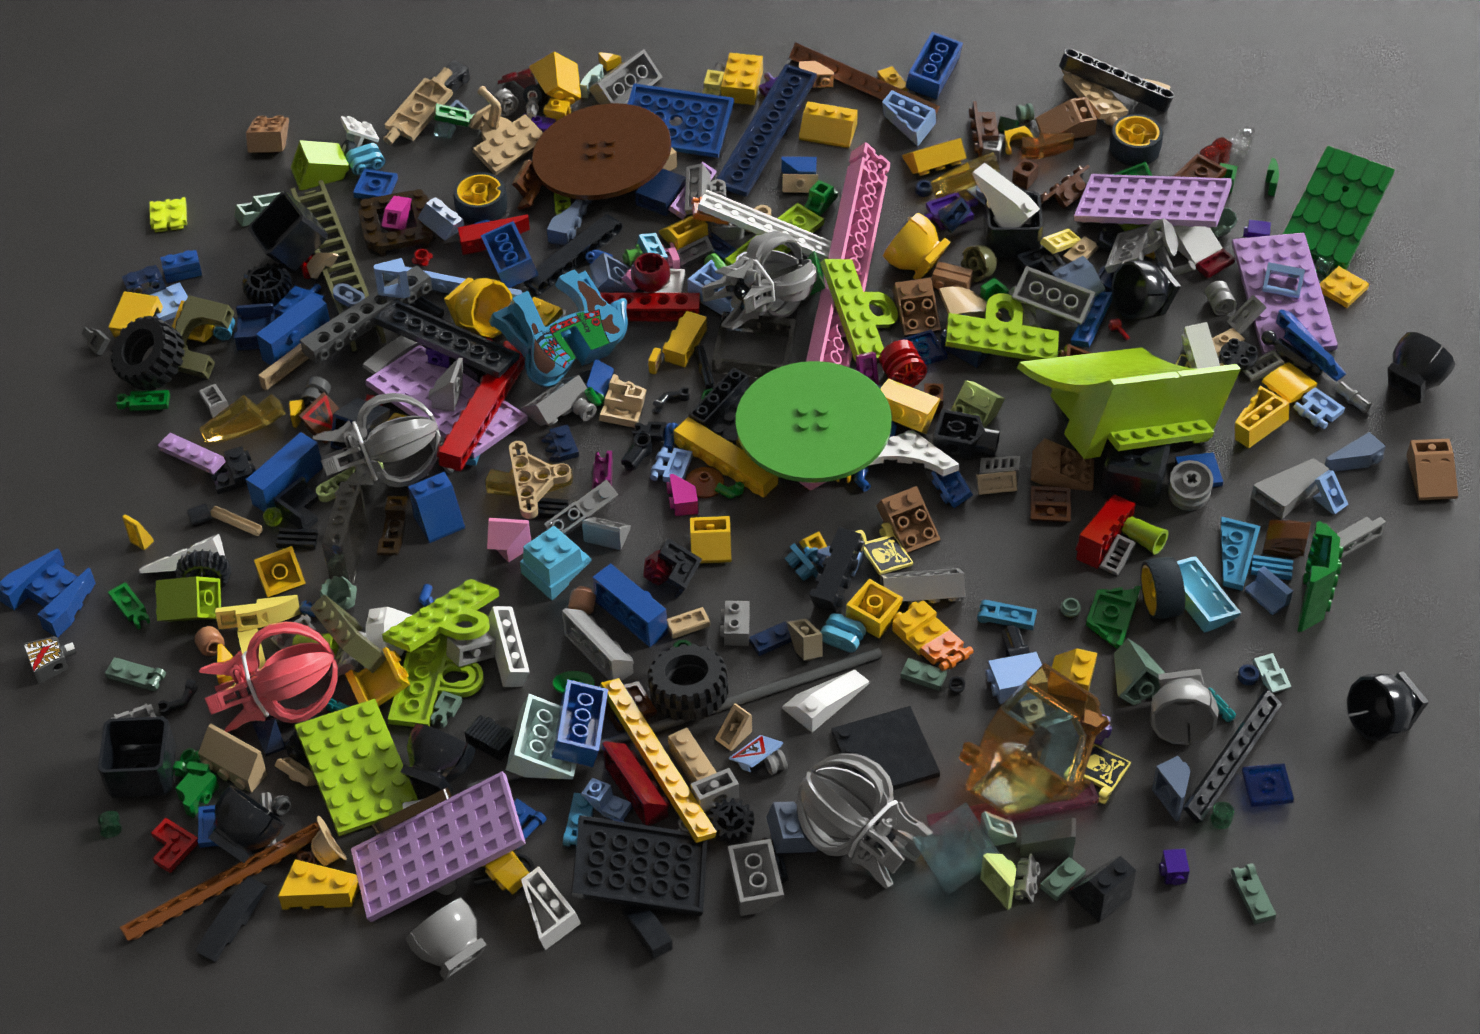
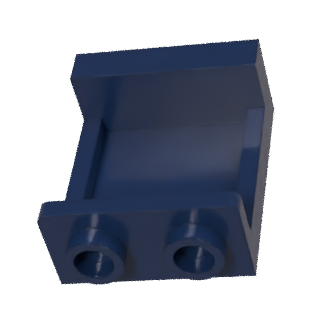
M662 168L654 178L637 189L635 192L636 205L667 216L670 213V203L686 185V177Z
M273 304L236 306L238 320L234 339L237 351L260 349L256 334L276 319Z

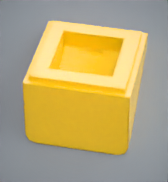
M295 400L289 403L290 417L294 428L301 422L302 419L299 415L306 409L304 400Z
M820 531L799 542L803 548L809 547L811 549L816 547L819 550L827 547Z

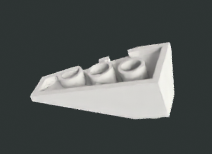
M983 163L972 172L979 190L984 193L987 199L986 204L988 208L992 209L993 218L1000 228L1021 227L1040 210L1025 192L986 163Z
M217 534L195 543L189 549L185 548L177 551L170 557L161 558L143 566L139 571L140 573L176 571V565L181 555H186L187 551L193 552L194 549L197 551L202 549L204 551L211 550L213 553L218 552L219 555L225 556L220 535Z
M390 607L369 609L365 633L367 639L382 652V649L387 647L391 651L395 650L401 656L404 650L384 642L382 634L412 615Z
M852 670L796 694L782 706V709L813 733L869 685L870 681L856 670Z

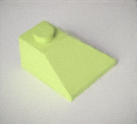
M986 853L983 855L980 879L1008 910L1012 905L1016 867L1003 854Z

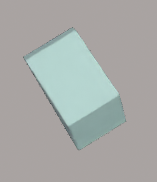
M986 811L981 814L980 832L986 848L1016 842L1017 834L1012 821Z

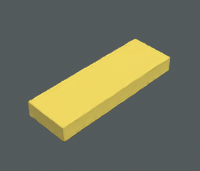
M1066 229L1042 238L1040 244L1052 254L1073 247L1081 238L1070 229Z

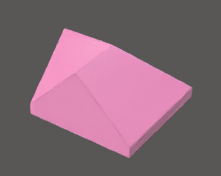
M489 518L487 549H496L508 562L523 554V546L531 541L529 520Z

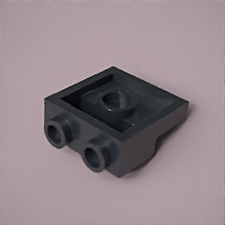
M242 446L224 451L226 462L214 474L210 473L218 495L247 486L246 479L256 471L254 464H249L248 462L251 461L248 450L244 451Z

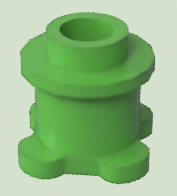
M639 244L635 245L636 249H625V253L622 254L624 263L628 264L629 267L632 266L636 258L643 254Z

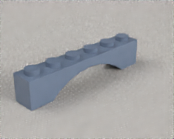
M576 199L568 209L554 216L547 228L548 242L565 246L573 240L576 235V229L581 226L582 217L586 215L587 207L592 203V200Z

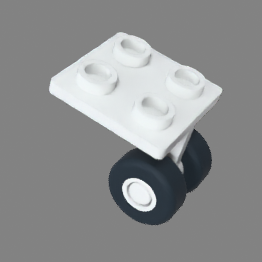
M341 116L340 121L346 132L355 135L354 142L350 140L343 142L341 149L344 152V156L349 150L363 146L364 138L375 142L379 141L370 123L365 121L361 123L353 117L347 116L346 118Z

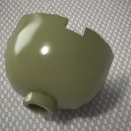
M974 245L967 247L963 251L964 260H961V266L973 270L974 282L985 280L995 272L997 261L995 254L989 247Z

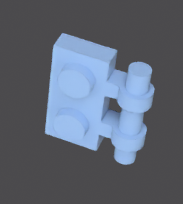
M1316 387L1303 396L1302 402L1304 405L1297 402L1293 407L1300 416L1308 418L1314 426H1319L1322 429L1328 426V423L1324 421L1325 418L1332 423L1344 413L1345 407ZM1313 409V410L1316 411L1318 414L1315 415V414H1314L1313 412H1311L1310 410Z
M662 447L656 455V463L652 465L650 479L656 481L658 476L663 475V481L670 482L669 474H675L684 480L693 457L692 451L674 448L672 453H668V448Z

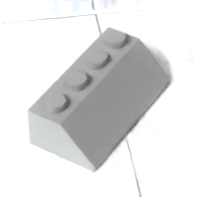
M645 49L630 56L588 89L600 104H628L634 83L652 86L662 78V75Z
M1026 266L1012 295L1014 300L1080 325L1087 318L1095 298L1094 291Z
M959 568L896 572L880 575L881 585L903 597V601H908V604L915 601L919 603L920 600L937 603L940 602V599L948 598V601H960L961 597H966L964 572Z
M567 608L562 610L565 636L608 680L619 678L622 681L633 674L634 661L632 657L621 650L617 641H612L604 628H600L591 615L588 616L583 610Z

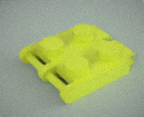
M181 197V199H173L171 201L166 199L163 202L150 201L151 229H154L155 232L168 231V227L171 230L184 229V225H187L186 198Z

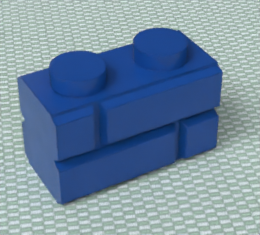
M187 250L183 253L160 257L166 283L202 276L196 250Z

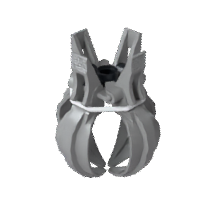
M772 231L757 235L750 240L747 251L736 257V262L715 270V273L724 276L702 287L703 302L732 296L731 306L734 309L721 324V327L731 330L738 328L749 319L763 318L773 321L791 315L797 309L801 300L810 295L817 278L816 267L811 259L802 260V265H798L795 271L771 279L768 274L798 264L799 259H803L802 248L794 237L787 233ZM785 243L793 251L796 258L773 249ZM725 286L722 290L714 292L715 288Z
M401 393L376 395L366 401L360 408L357 415V423L353 421L351 424L348 420L339 429L325 431L313 436L315 440L344 442L347 446L346 448L321 456V463L326 476L352 466L355 467V472L338 488L335 496L348 492L359 485H374L373 479L377 481V478L393 487L412 485L430 472L437 461V451L440 446V432L433 414L420 401ZM406 402L419 407L430 417L406 416L386 421L375 427L369 433L368 438L365 439L367 436V416L374 407L380 404ZM436 434L433 452L417 471L407 476L396 477L389 475L380 466L379 462H395L415 454L432 441ZM343 456H346V458H347L346 461H343V462H340V461H339L338 458H341V457H343Z
M837 754L815 764L811 772H807L802 779L797 796V813L803 832L813 846L831 856L848 854L849 857H853L852 863L865 867L875 880L886 889L894 884L888 870L894 874L905 860L900 853L916 861L926 849L924 845L909 833L928 837L933 834V831L929 830L922 822L914 819L906 811L902 801L898 803L894 800L891 779L878 763L858 754ZM829 763L845 764L864 773L872 782L847 769L836 767L819 768ZM828 835L842 839L849 837L851 839L843 843L833 840ZM896 835L908 842L905 847L895 839ZM886 849L888 851L887 854L884 855L882 853V850L884 851Z

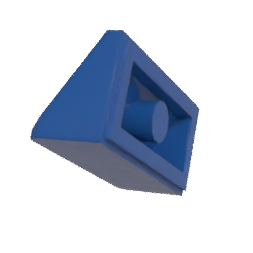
M594 360L586 387H592L596 394L601 393L606 397L614 368L599 360Z

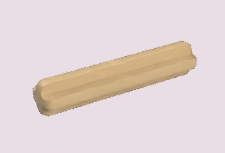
M214 506L210 511L212 517L255 536H259L263 531L261 525L218 506Z

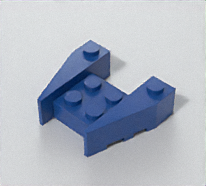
M57 548L3 578L0 581V602L15 610L27 598L34 600L45 607L37 614L42 628L58 638L72 625L76 612L81 610L83 600L87 594H90L96 583L90 568H87L78 577L63 568L65 563L60 549Z

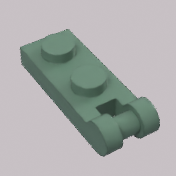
M114 657L105 675L109 679L156 691L160 686V680H163L166 676V672L158 667L154 669Z
M1247 864L1241 869L1239 867L1232 868V879L1254 925L1275 919L1276 913L1257 876L1254 864ZM1248 876L1249 880L1244 881L1242 877Z

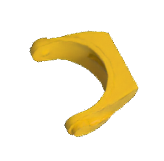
M1025 126L1004 132L1005 152L1008 155L1012 154L1009 144L1012 140L1023 139L1030 142L1033 148L1038 146V141L1035 140L1032 133Z

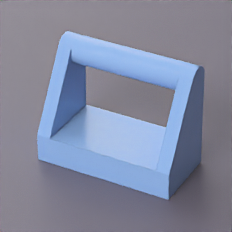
M402 258L374 265L379 295L396 298L410 297L407 272ZM382 273L396 274L398 284L384 287Z
M1268 262L1262 291L1299 298L1305 269ZM1275 274L1299 279L1297 291L1267 285L1269 275Z

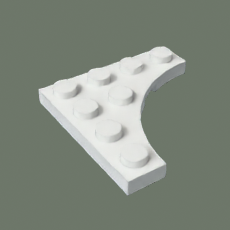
M914 430L890 437L884 450L870 464L884 463L886 459L912 464L914 461L925 464L924 467L942 476L959 471V463Z

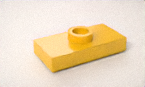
M893 66L877 71V76L880 80L908 91L906 82Z

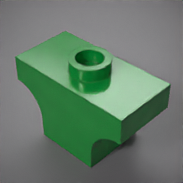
M818 180L809 190V198L804 207L821 216L837 199L838 191L834 190V186Z
M210 772L203 776H195L188 773L175 788L179 800L183 801L186 815L194 818L198 813V807L204 806L211 800L219 785L216 775Z

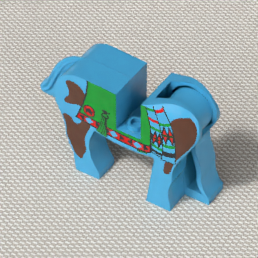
M574 269L559 276L555 284L558 290L564 292L574 301L578 308L577 313L560 318L545 327L529 291L513 297L509 306L494 312L489 320L491 326L500 330L508 342L524 356L527 376L531 381L540 386L553 387L557 385L567 374L576 357L583 366L608 356L626 334L628 325L627 300L621 298L608 304L601 297L600 292L586 271L578 274Z

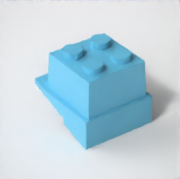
M553 526L523 546V559L520 561L521 573L548 598L553 600L591 562V558L558 528Z

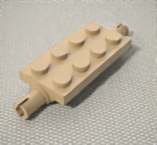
M444 67L436 77H433L431 80L424 78L385 123L386 129L390 130L383 137L385 143L392 145L399 135L411 141L416 139L434 118L436 103L445 105L453 95L452 90L444 85L452 75L450 69Z
M1062 70L1064 74L1063 80L1079 98H1088L1093 112L1098 119H1104L1107 125L1113 127L1116 120L1127 115L1128 110L1109 89Z

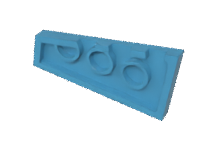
M1221 517L1223 586L1243 591L1260 526Z

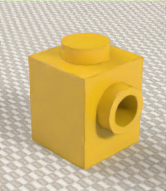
M550 98L548 104L544 106L543 113L547 118L556 119L557 121L571 113L570 102Z

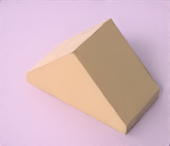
M733 704L715 740L730 751H733L752 732V715L739 705Z

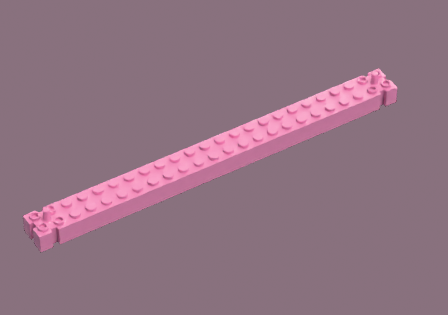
M866 142L850 154V165L847 168L828 259H852L864 292L887 182L885 174L889 172L890 162L882 155H876V150ZM824 276L826 288L821 290L806 362H830L850 368L852 352ZM825 482L800 483L811 491Z

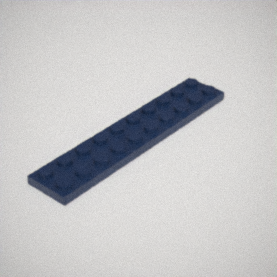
M785 64L717 179H721L726 183V191L745 197L748 196L816 81L817 73Z

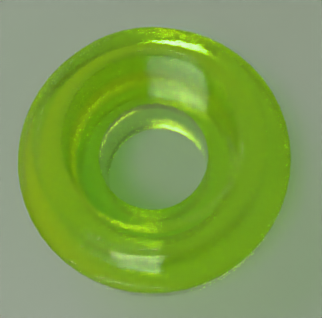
M275 507L266 509L263 514L265 524L270 527L280 524L283 518L281 510Z

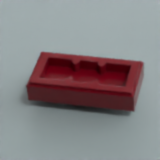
M1223 248L1196 263V269L1205 277L1210 278L1234 264L1236 258Z

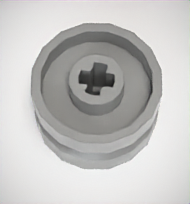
M1193 460L1183 461L1176 465L1170 474L1167 493L1170 501L1176 507L1187 511L1198 510L1205 506L1210 499L1214 478L1210 469L1201 462Z

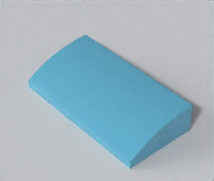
M1196 556L1177 561L1184 582L1185 609L1204 633L1223 626L1240 616V610Z

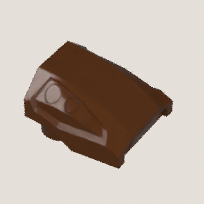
M1269 520L1263 553L1278 557H1304L1311 522Z

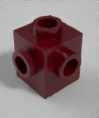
M660 550L645 558L643 573L644 578L657 586L667 581L673 567L658 557Z

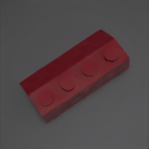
M603 742L604 767L626 800L631 802L633 810L643 825L652 826L667 818L668 808L670 807L668 800L665 796L661 797L655 781H651L648 778V772L644 765L640 766L636 753L633 750L630 751L626 744Z

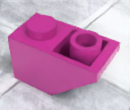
M393 196L385 208L382 227L391 232L406 229L412 199Z
M669 474L670 482L666 483L667 493L672 495V497H669L670 509H674L675 516L698 514V499L695 486L675 474Z

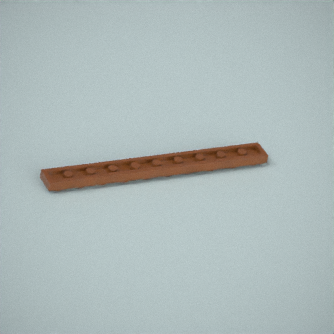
M796 42L789 56L790 59L797 62L817 61L832 70L835 79L881 100H884L892 90L935 109L936 115L940 108L936 104Z
M318 822L312 823L249 857L245 863L240 862L122 925L119 927L122 934L128 941L138 939L145 931L160 927L164 921L171 917L176 918L182 915L184 910L201 905L208 897L217 896L224 891L223 889L240 884L247 876L256 875L264 867L279 863L284 856L297 853L302 849L301 847L312 843V839L320 830Z

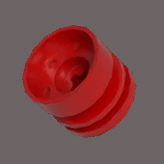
M909 340L892 342L879 355V364L887 378L906 386L915 387L927 374L925 363L913 343Z

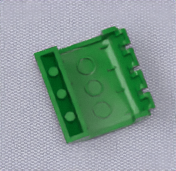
M1321 521L1316 523L1305 566L1306 572H1304L1303 584H1306L1307 587L1299 614L1298 632H1303L1324 620L1325 613L1330 612L1331 600H1333L1335 592L1333 587H1337L1338 575L1341 572L1342 562H1340L1343 554V546H1340V537L1327 524H1323Z

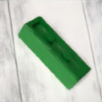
M815 251L807 258L811 259L817 271V278L810 295L826 288L820 259Z

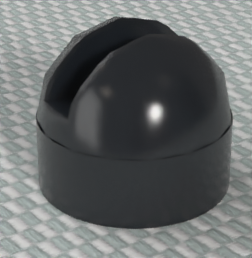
M960 676L952 677L948 684L949 690L953 694H960L965 689V680Z

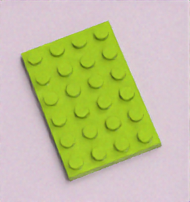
M375 699L295 724V731L338 836L371 826L403 810L402 803L418 800L410 780L401 773L403 763Z

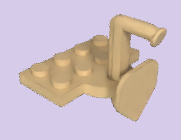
M481 86L477 93L479 96H483L490 104L475 113L471 118L470 127L481 130L482 139L484 140L473 148V153L494 175H497L532 152L543 132L526 114L514 122L500 117L502 108L499 101L486 90L485 86Z

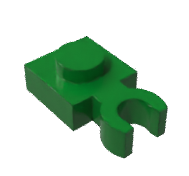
M175 761L173 765V770H176L175 776L185 777L188 773L195 776H203L208 772L212 773L209 764L191 761L185 764L181 761Z

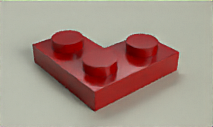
M167 818L151 832L153 838L165 845L152 859L156 865L169 873L198 845V837Z

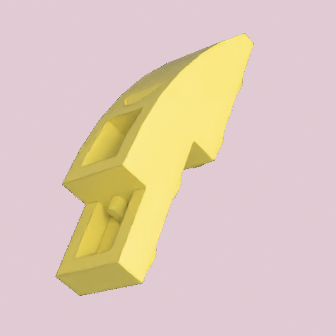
M298 595L257 599L256 604L216 608L215 614L218 629L238 627V631L265 627L269 624L279 623L300 614Z

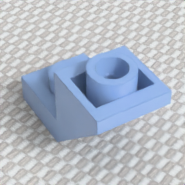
M595 778L590 780L581 793L582 797L599 813L612 820L623 821L632 809L631 802L613 795L611 785Z

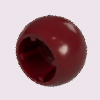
M642 254L632 264V281L638 289L644 292H657L663 289L670 279V266L666 259L659 254Z

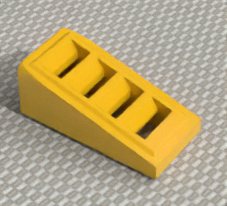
M127 515L122 516L131 543L145 550L154 542L151 535L138 521Z

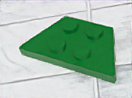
M1134 586V589L1123 590L1122 587L1112 590L1100 589L1096 591L1086 626L1117 650L1124 642L1141 586Z

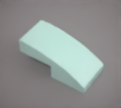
M602 64L595 66L583 78L580 84L581 98H588L590 94L588 88L603 77Z
M1273 653L1254 658L1252 662L1259 670V676L1267 689L1272 693L1291 688L1284 669L1279 668Z

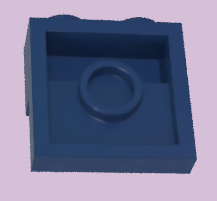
M156 265L147 266L142 270L130 272L122 276L127 292L149 295L166 289L162 275Z

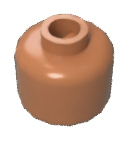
M578 586L570 593L568 609L583 610L587 615H590L594 611L596 595L592 592V589Z
M212 626L201 628L194 638L196 646L205 656L217 655L218 644L223 646L225 644L222 635Z

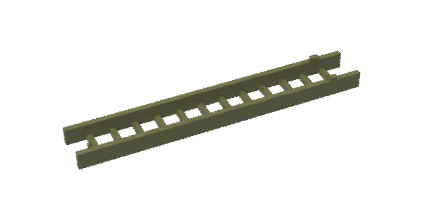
M321 180L319 181L320 192L317 193L313 190L305 192V196L298 197L295 188L290 190L292 197L300 203L323 197L325 203L307 207V209L311 213L328 209L330 213L316 219L319 223L332 220L334 226L324 228L327 234L337 231L339 237L326 240L314 252V255L320 253L319 249L342 243L344 249L329 253L338 254V257L346 255L348 261L333 264L332 267L325 266L321 272L337 314L340 315L343 313V308L347 306L334 299L333 284L356 278L358 284L351 287L361 290L365 298L369 296V293L325 184ZM350 266L353 271L352 273L330 278L328 274L329 272ZM375 326L381 342L386 343L383 327ZM354 340L349 343L352 352L357 351Z

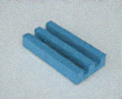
M1253 555L1251 575H1257L1258 570L1265 566L1279 579H1292L1293 560Z

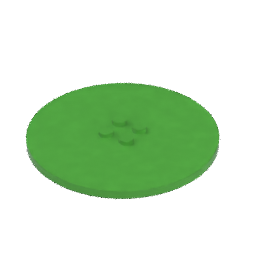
M808 361L779 367L757 379L746 390L739 402L736 412V433L745 453L762 469L792 481L819 483L848 477L870 465L881 454L889 440L892 416L884 393L867 376L840 364Z

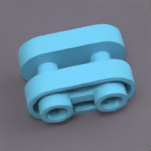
M374 143L351 149L345 155V159L355 175H361L364 169L378 170L385 164L383 155Z
M834 613L829 616L826 625L823 626L820 632L822 633V641L826 644L853 653L858 648L859 641L866 634V628L860 621H854L844 617L842 614Z

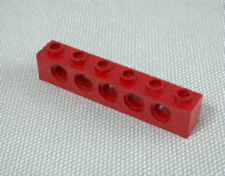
M600 293L601 297L608 304L625 298L627 300L626 312L628 321H679L686 311L700 315V293Z

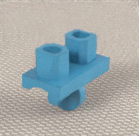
M795 543L790 546L792 552L785 557L787 563L792 568L800 562L803 564L796 570V573L803 581L811 575L816 579L819 573L811 562L815 564L820 562V559L817 557L818 548L813 547L810 549L805 547L804 551L806 553L804 555Z

